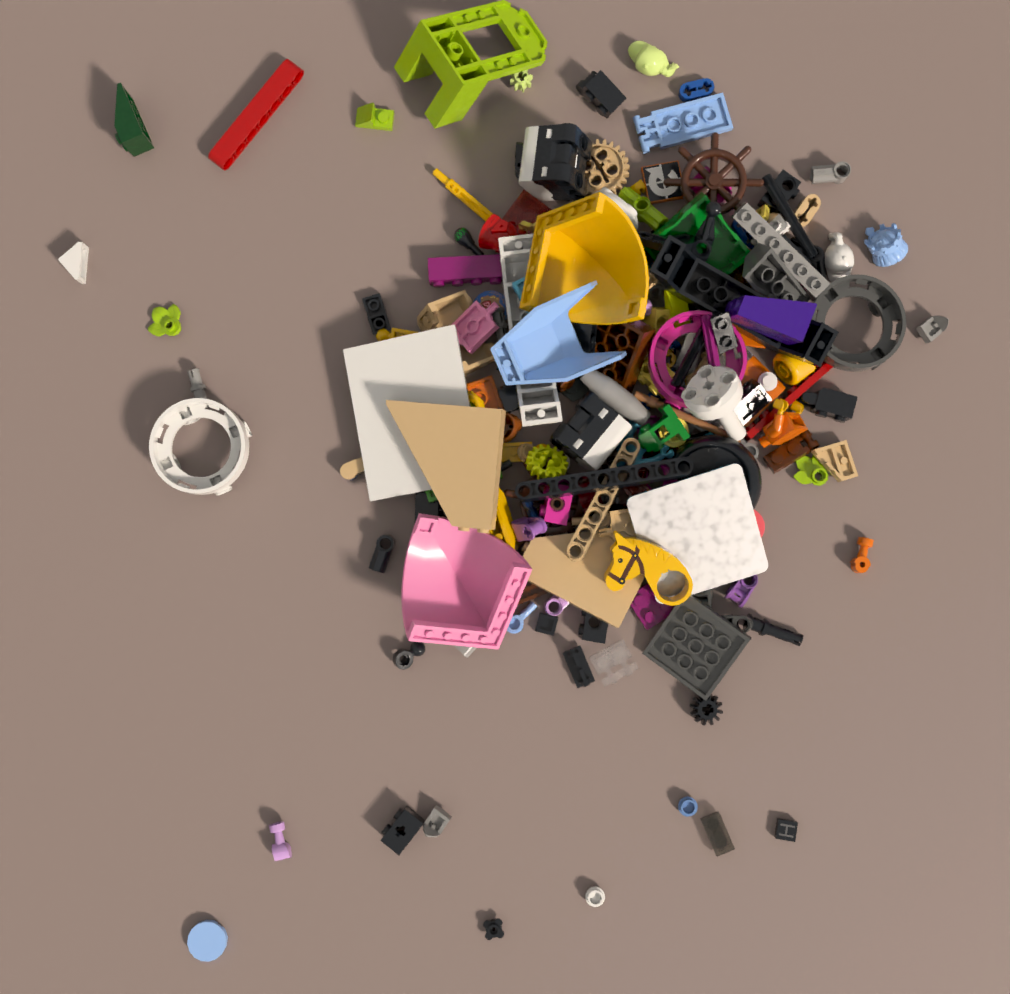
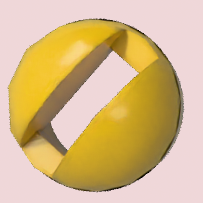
M642 179L630 187L639 195H641V192L644 193L646 189Z

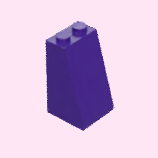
M744 295L729 301L725 312L729 311L732 322L786 345L803 342L817 304Z

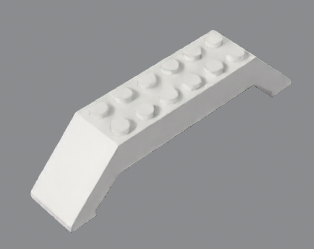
M534 233L498 238L509 331L528 314L525 310L519 308L520 299L515 293L512 283L526 275ZM556 382L516 385L522 427L563 421Z

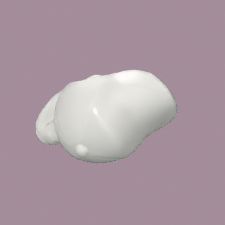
M839 232L829 233L828 238L831 240V244L825 251V267L831 282L851 275V270L854 266L853 251L843 242V236Z

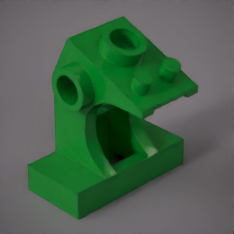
M663 404L658 407L663 415L659 421L653 425L648 423L639 429L637 440L641 448L646 449L648 453L652 450L654 452L659 451L664 447L663 444L675 435L678 440L682 441L690 437L669 404ZM664 425L668 433L659 439L654 431Z

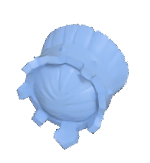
M892 223L891 227L880 224V229L875 232L873 227L866 228L865 234L868 236V240L865 239L864 243L872 254V260L876 266L888 267L900 262L908 253V245L902 239L901 229H897L896 224Z

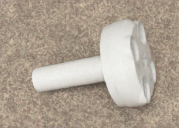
M702 366L681 394L686 407L698 419H718L730 438L739 441L745 437L746 429L734 411L743 395L742 383L737 373L726 366Z

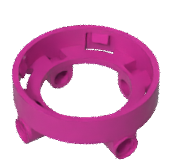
M695 310L683 312L672 317L658 330L648 349V370L651 380L659 393L666 398L664 403L676 409L687 408L681 398L685 388L680 387L678 389L671 385L672 378L666 367L667 351L670 345L680 336L688 333H697L701 326V316L712 315V312ZM689 318L692 319L693 323L685 324L677 328H674V322L678 321L679 323H682L685 321H689ZM733 326L738 345L736 350L737 353H740L741 357L735 360L733 349L724 352L725 366L733 369L742 381L747 365V352L740 333Z

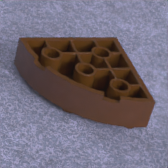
M641 320L623 324L597 325L595 353L626 351L627 355L621 360L596 370L609 376L632 394L656 329Z

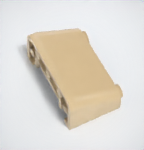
M465 290L428 303L417 317V323L421 332L452 325L472 305L471 297L468 296ZM484 342L473 354L460 345L465 376L495 361L490 350L494 346L493 343L485 344Z

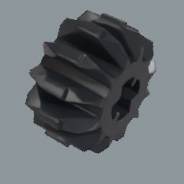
M710 695L707 700L700 696L699 700L696 697L692 698L696 704H690L689 707L695 709L690 712L691 716L696 715L694 721L699 722L701 720V724L705 726L707 720L710 725H713V718L717 721L720 720L716 715L717 713H723L721 709H717L722 706V702H716L718 700L716 695L712 698ZM703 707H710V710H706V712L702 710Z

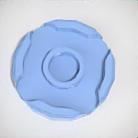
M215 920L199 922L191 929L188 935L187 945L189 952L200 961L209 962L217 959L222 955L227 946L228 936L226 929Z

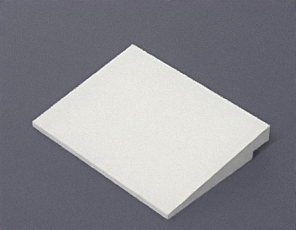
M455 324L343 349L370 501L432 490L386 405V400L471 407Z

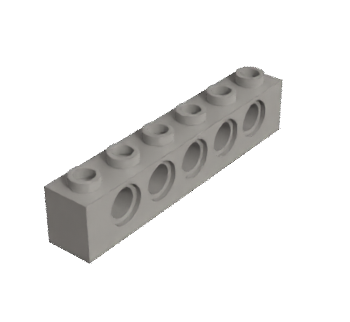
M744 202L731 215L757 242L771 247L793 276L815 298L830 285L747 202Z

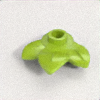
M172 304L168 310L163 307H155L152 310L151 315L154 322L148 327V331L151 334L160 337L165 334L176 336L180 333L181 323L179 318L181 311L175 304Z
M814 455L812 458L804 456L796 461L799 472L794 475V478L799 483L804 485L812 483L813 485L820 486L828 480L826 468ZM816 473H819L821 476L819 480L815 478Z

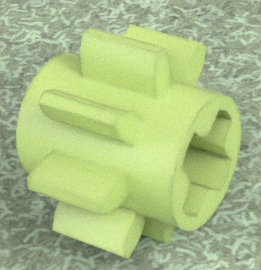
M528 70L511 74L510 85H514V91L518 89L524 93L527 87L531 88L530 81L533 79V75H528Z

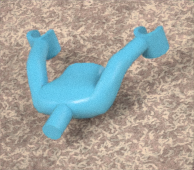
M629 420L632 429L616 447L617 452L626 439L634 438L633 435L636 429L641 427V425ZM633 444L626 446V450L630 453L637 450ZM664 445L657 455L642 459L646 449H642L640 446L639 455L633 465L661 461L664 458L670 459L674 456V451L670 450L666 453L669 446ZM620 461L616 466L622 467L627 463Z

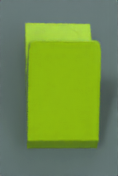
M374 103L358 107L355 127L393 131L394 110L375 108Z

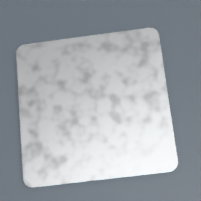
M737 463L633 495L627 500V507L636 537L655 543L667 549L678 558L692 579V595L765 572L768 568L767 557L743 469ZM670 570L664 574L661 573L662 576L657 583L659 594L672 597L683 590L685 586L683 573ZM655 596L656 601L660 604H663Z

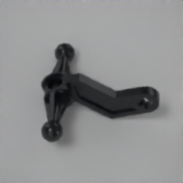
M711 201L706 205L705 210L708 215L695 236L686 233L671 235L687 244L686 247L704 262L709 258L715 239V217L721 212V205L716 201ZM637 231L643 247L660 251L667 236ZM704 243L707 245V247L700 248L698 244Z

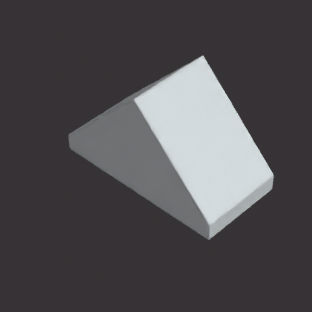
M77 242L58 260L75 280L81 284H86L89 247L83 242Z

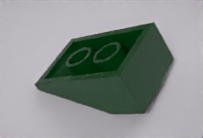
M118 83L114 122L117 131L115 137L125 151H129L135 157L154 149V146L133 98L125 87Z

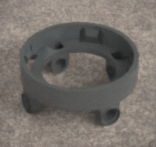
M859 274L841 277L831 282L813 300L812 303L817 304L811 320L825 324L826 314L834 302L845 297H860L870 302L868 303V308L876 317L881 316L882 334L877 344L871 350L864 353H847L832 344L824 361L834 368L843 371L860 372L868 369L874 370L889 359L900 347L906 331L905 309L896 292L883 281ZM855 282V284H868V288L864 289L860 287H849V283ZM893 322H898V324H896L895 334L897 335L896 340L890 339L893 330Z

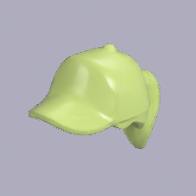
M635 41L628 48L629 56L635 63L637 71L646 76L662 74L665 77H671L675 70L679 68L678 64L674 62L669 64L667 56L663 51L644 41Z

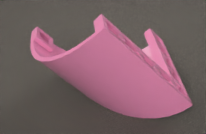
M419 513L408 543L402 576V617L408 641L499 650L531 574V566L515 549L490 533H478L475 528H470V531H458V527L451 526L446 517Z

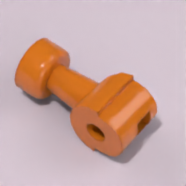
M858 537L857 544L860 545L857 557L850 561L853 572L865 573L871 567L867 553L868 547L871 548L873 546L874 540Z

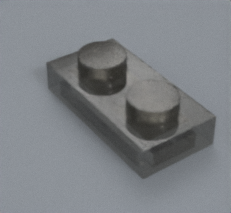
M719 811L700 818L717 857L735 849Z

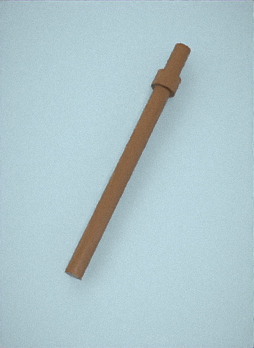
M638 391L634 393V396L639 401L646 403V406L652 409H658V407L665 404L658 401V398L652 395L649 397ZM671 406L678 418L716 435L729 437L724 429Z

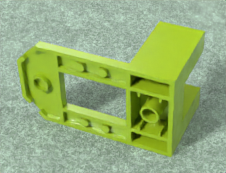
M501 0L420 20L397 60L394 69L403 82L432 75L435 71L443 85L424 114L434 129L461 121L488 81L542 66L546 58L545 49L547 48L548 41L527 11L521 8L518 11L511 7L510 2ZM498 24L516 51L480 60L463 32Z

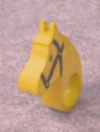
M616 530L613 531L616 541L610 547L612 561L604 573V581L610 590L619 591L624 587L626 580L643 574L654 595L663 604L679 605L689 598L693 589V582L687 569L675 555L650 541L635 537H624ZM668 570L679 571L685 577L683 590L672 597L663 596L657 591V583L662 576L661 573L664 574Z

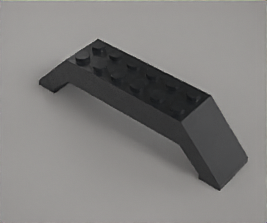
M671 235L667 236L649 270L672 295L701 311L714 312L719 310L720 313H724L729 301L744 295L767 298L697 258L686 247L687 244ZM811 320L803 342L786 345L732 322V325L738 332L764 347L816 367L822 365L839 333L823 322Z

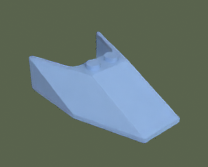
M596 280L536 306L490 348L505 385L567 382L621 360L627 355L626 351L584 352L570 321L569 310L598 284Z

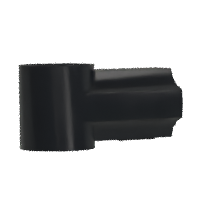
M382 535L377 539L369 569L385 573L396 543L391 535ZM384 538H388L391 542V546L388 549L383 548L381 545V541Z

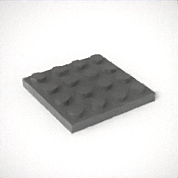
M691 594L685 602L673 608L642 654L704 700H707L752 637Z

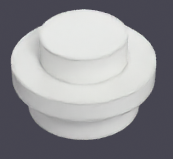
M764 372L759 376L758 383L761 384L765 391H771L777 386L778 380L772 372Z
M593 886L586 891L585 898L590 906L598 907L603 904L605 894L600 887Z

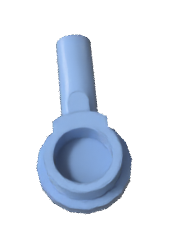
M531 602L518 615L514 614L507 631L512 634L519 633L523 629V620L537 608V605Z

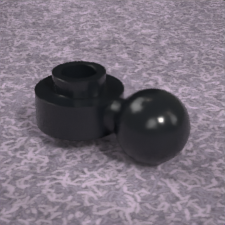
M413 642L409 651L406 649L397 650L393 655L394 665L402 670L408 669L413 663V656L424 654V643Z

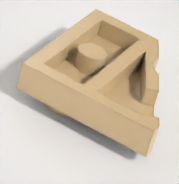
M847 440L811 450L816 459L837 482L858 476Z

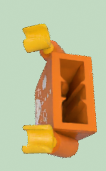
M782 398L774 401L773 407L778 409V412L775 413L774 420L762 428L765 434L758 439L764 448L770 444L782 445L808 430L800 416L804 410L802 403L796 400L792 403L790 409L795 411L794 413L785 412L789 406L787 401Z

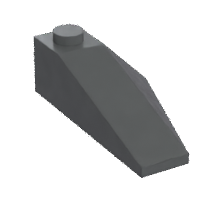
M758 242L745 256L742 277L753 290L774 299L808 302L811 299L771 247Z

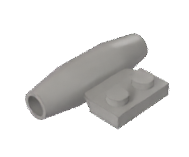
M597 370L580 376V380L589 388L588 391L595 393L619 415L641 426L650 417L651 413L643 404L609 376Z

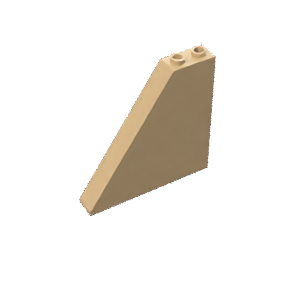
M386 400V405L451 526L458 527V531H470V528H475L478 533H489V530H495L506 410Z
M589 531L580 532L579 534L582 539H588L591 535ZM597 531L585 556L577 562L570 560L566 551L574 533L536 537L530 542H525L521 550L524 552L522 557L532 568L528 582L615 628L620 627L645 576L639 574L633 579L626 580L624 587L619 591H612L607 587L604 581V573L612 561L610 547L614 544L611 535L599 537ZM573 547L570 554L573 557H578L581 554V549Z

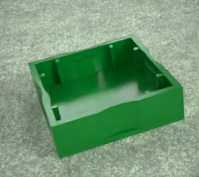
M701 192L653 234L665 237L686 233L695 236L708 215L705 209L706 205L711 201ZM719 214L715 217V239L706 263L728 275L744 263L745 256L750 250L724 221L723 216ZM704 243L698 244L700 248L707 247V245ZM644 247L655 261L659 251Z

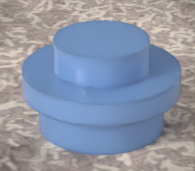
M686 796L680 799L678 810L682 815L690 817L697 812L698 805L694 798Z

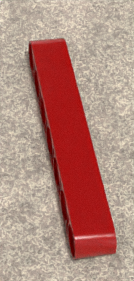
M284 60L211 149L208 159L224 171L229 169L300 82L304 75V70L291 60Z

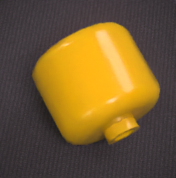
M780 353L774 356L772 363L776 375L788 385L798 384L816 369L814 365Z

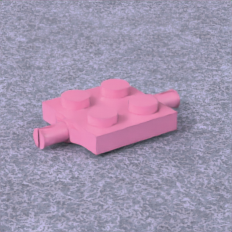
M475 301L453 323L457 329L459 345L464 346L471 354L499 328L492 317V314L499 308L495 301L487 309L483 308L478 301Z

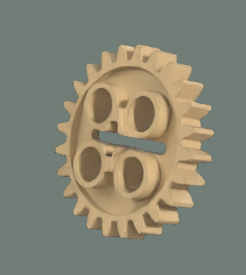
M596 139V144H592L591 157L595 160L599 170H596L592 160L586 162V165L591 167L589 170H585V179L588 181L586 197L594 194L596 191H600L603 187L608 188L617 195L616 189L622 190L621 184H627L625 178L629 177L628 170H630V165L627 164L628 157H624L625 151L619 152V145L614 148L613 141L607 145L606 139H604L602 144ZM600 155L606 156V158L603 160H600L597 157ZM609 170H616V171H617V172H616L615 174H613V175L608 174V171H609ZM603 176L609 181V183L605 182ZM595 180L601 181L599 185L592 184Z

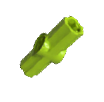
M624 187L620 190L618 197L637 211L639 222H645L654 231H657L668 221L665 215L651 205L647 197H641L630 187Z

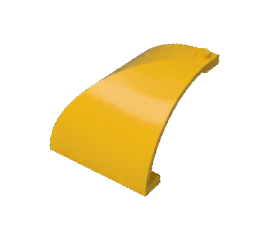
M597 192L537 216L519 306L520 309L530 312L536 306L596 280L598 284L569 310L568 315L571 322L611 325L644 319L649 290V274L645 251L629 217L613 200L603 193Z

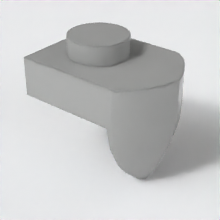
M935 315L927 318L916 330L927 344L947 329L949 319L944 316Z
M437 805L424 822L423 831L426 837L439 836L452 818L450 814Z

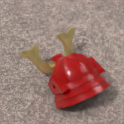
M492 214L480 231L479 246L482 249H492L496 253H500L498 238L528 234L527 230L533 234L536 222L521 221L516 226L514 221L507 222L498 215Z

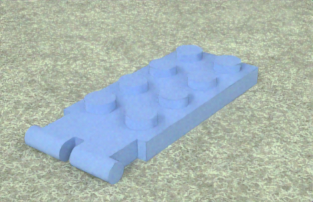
M723 93L651 111L650 116L640 118V115L633 117L637 134L644 133V135L638 137L643 154L650 152V148L659 146L661 150L710 137L714 132L721 134L733 129Z

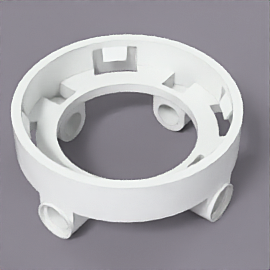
M204 398L186 399L166 409L154 424L149 440L151 462L158 475L168 485L177 490L196 495L212 493L216 494V496L222 495L232 490L231 484L241 475L246 466L249 456V437H252V433L247 423L241 421L234 412L224 405ZM209 405L210 408L216 409L218 411L219 408H221L225 411L224 416L216 411L206 409L207 406ZM200 418L211 419L221 424L227 431L231 442L230 456L226 464L215 474L206 477H194L181 470L180 463L172 451L173 440L178 430L183 425L197 422ZM164 424H167L169 427L164 435L163 443H158V438H160L164 429L162 427ZM179 480H181L187 484L195 485L197 487L196 489H189L190 486L184 485L182 483L178 484Z

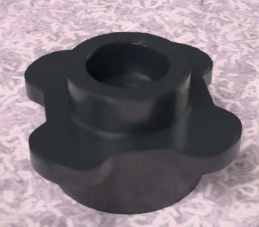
M500 918L486 920L483 923L484 928H486L485 938L487 940L504 936L501 926L503 922Z

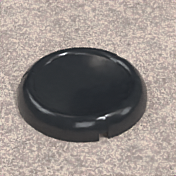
M704 435L683 444L676 450L674 456L670 458L687 457L692 461V472L686 478L733 463L739 464L743 469L753 510L755 509L762 490L761 471L752 453L738 441L729 437H722L721 435ZM684 463L678 465V469L681 472L689 470L688 466Z

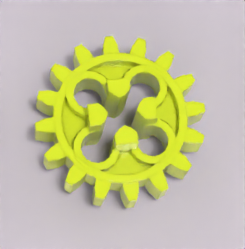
M540 444L539 448L534 446L532 451L528 452L525 462L527 464L526 469L531 470V476L537 475V479L562 476L566 474L569 462H566L567 456H562L563 451H556V446L552 449L549 444L546 447ZM548 457H552L551 460L548 461L546 469H542L546 465Z

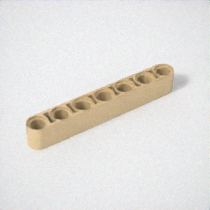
M635 438L626 439L610 468L617 467L616 465L620 461H624L627 465H633L640 452L639 441ZM633 444L637 450L630 453L626 450V446ZM622 472L618 475V479L624 482L628 474ZM605 476L601 484H607L609 478ZM620 488L596 492L567 546L566 551L570 560L577 562L583 559ZM605 495L609 498V502L607 504H600L598 498ZM591 513H598L600 519L596 522L590 521L589 515ZM582 530H588L591 533L588 539L580 538L579 534ZM573 547L581 549V554L578 557H573L570 554Z

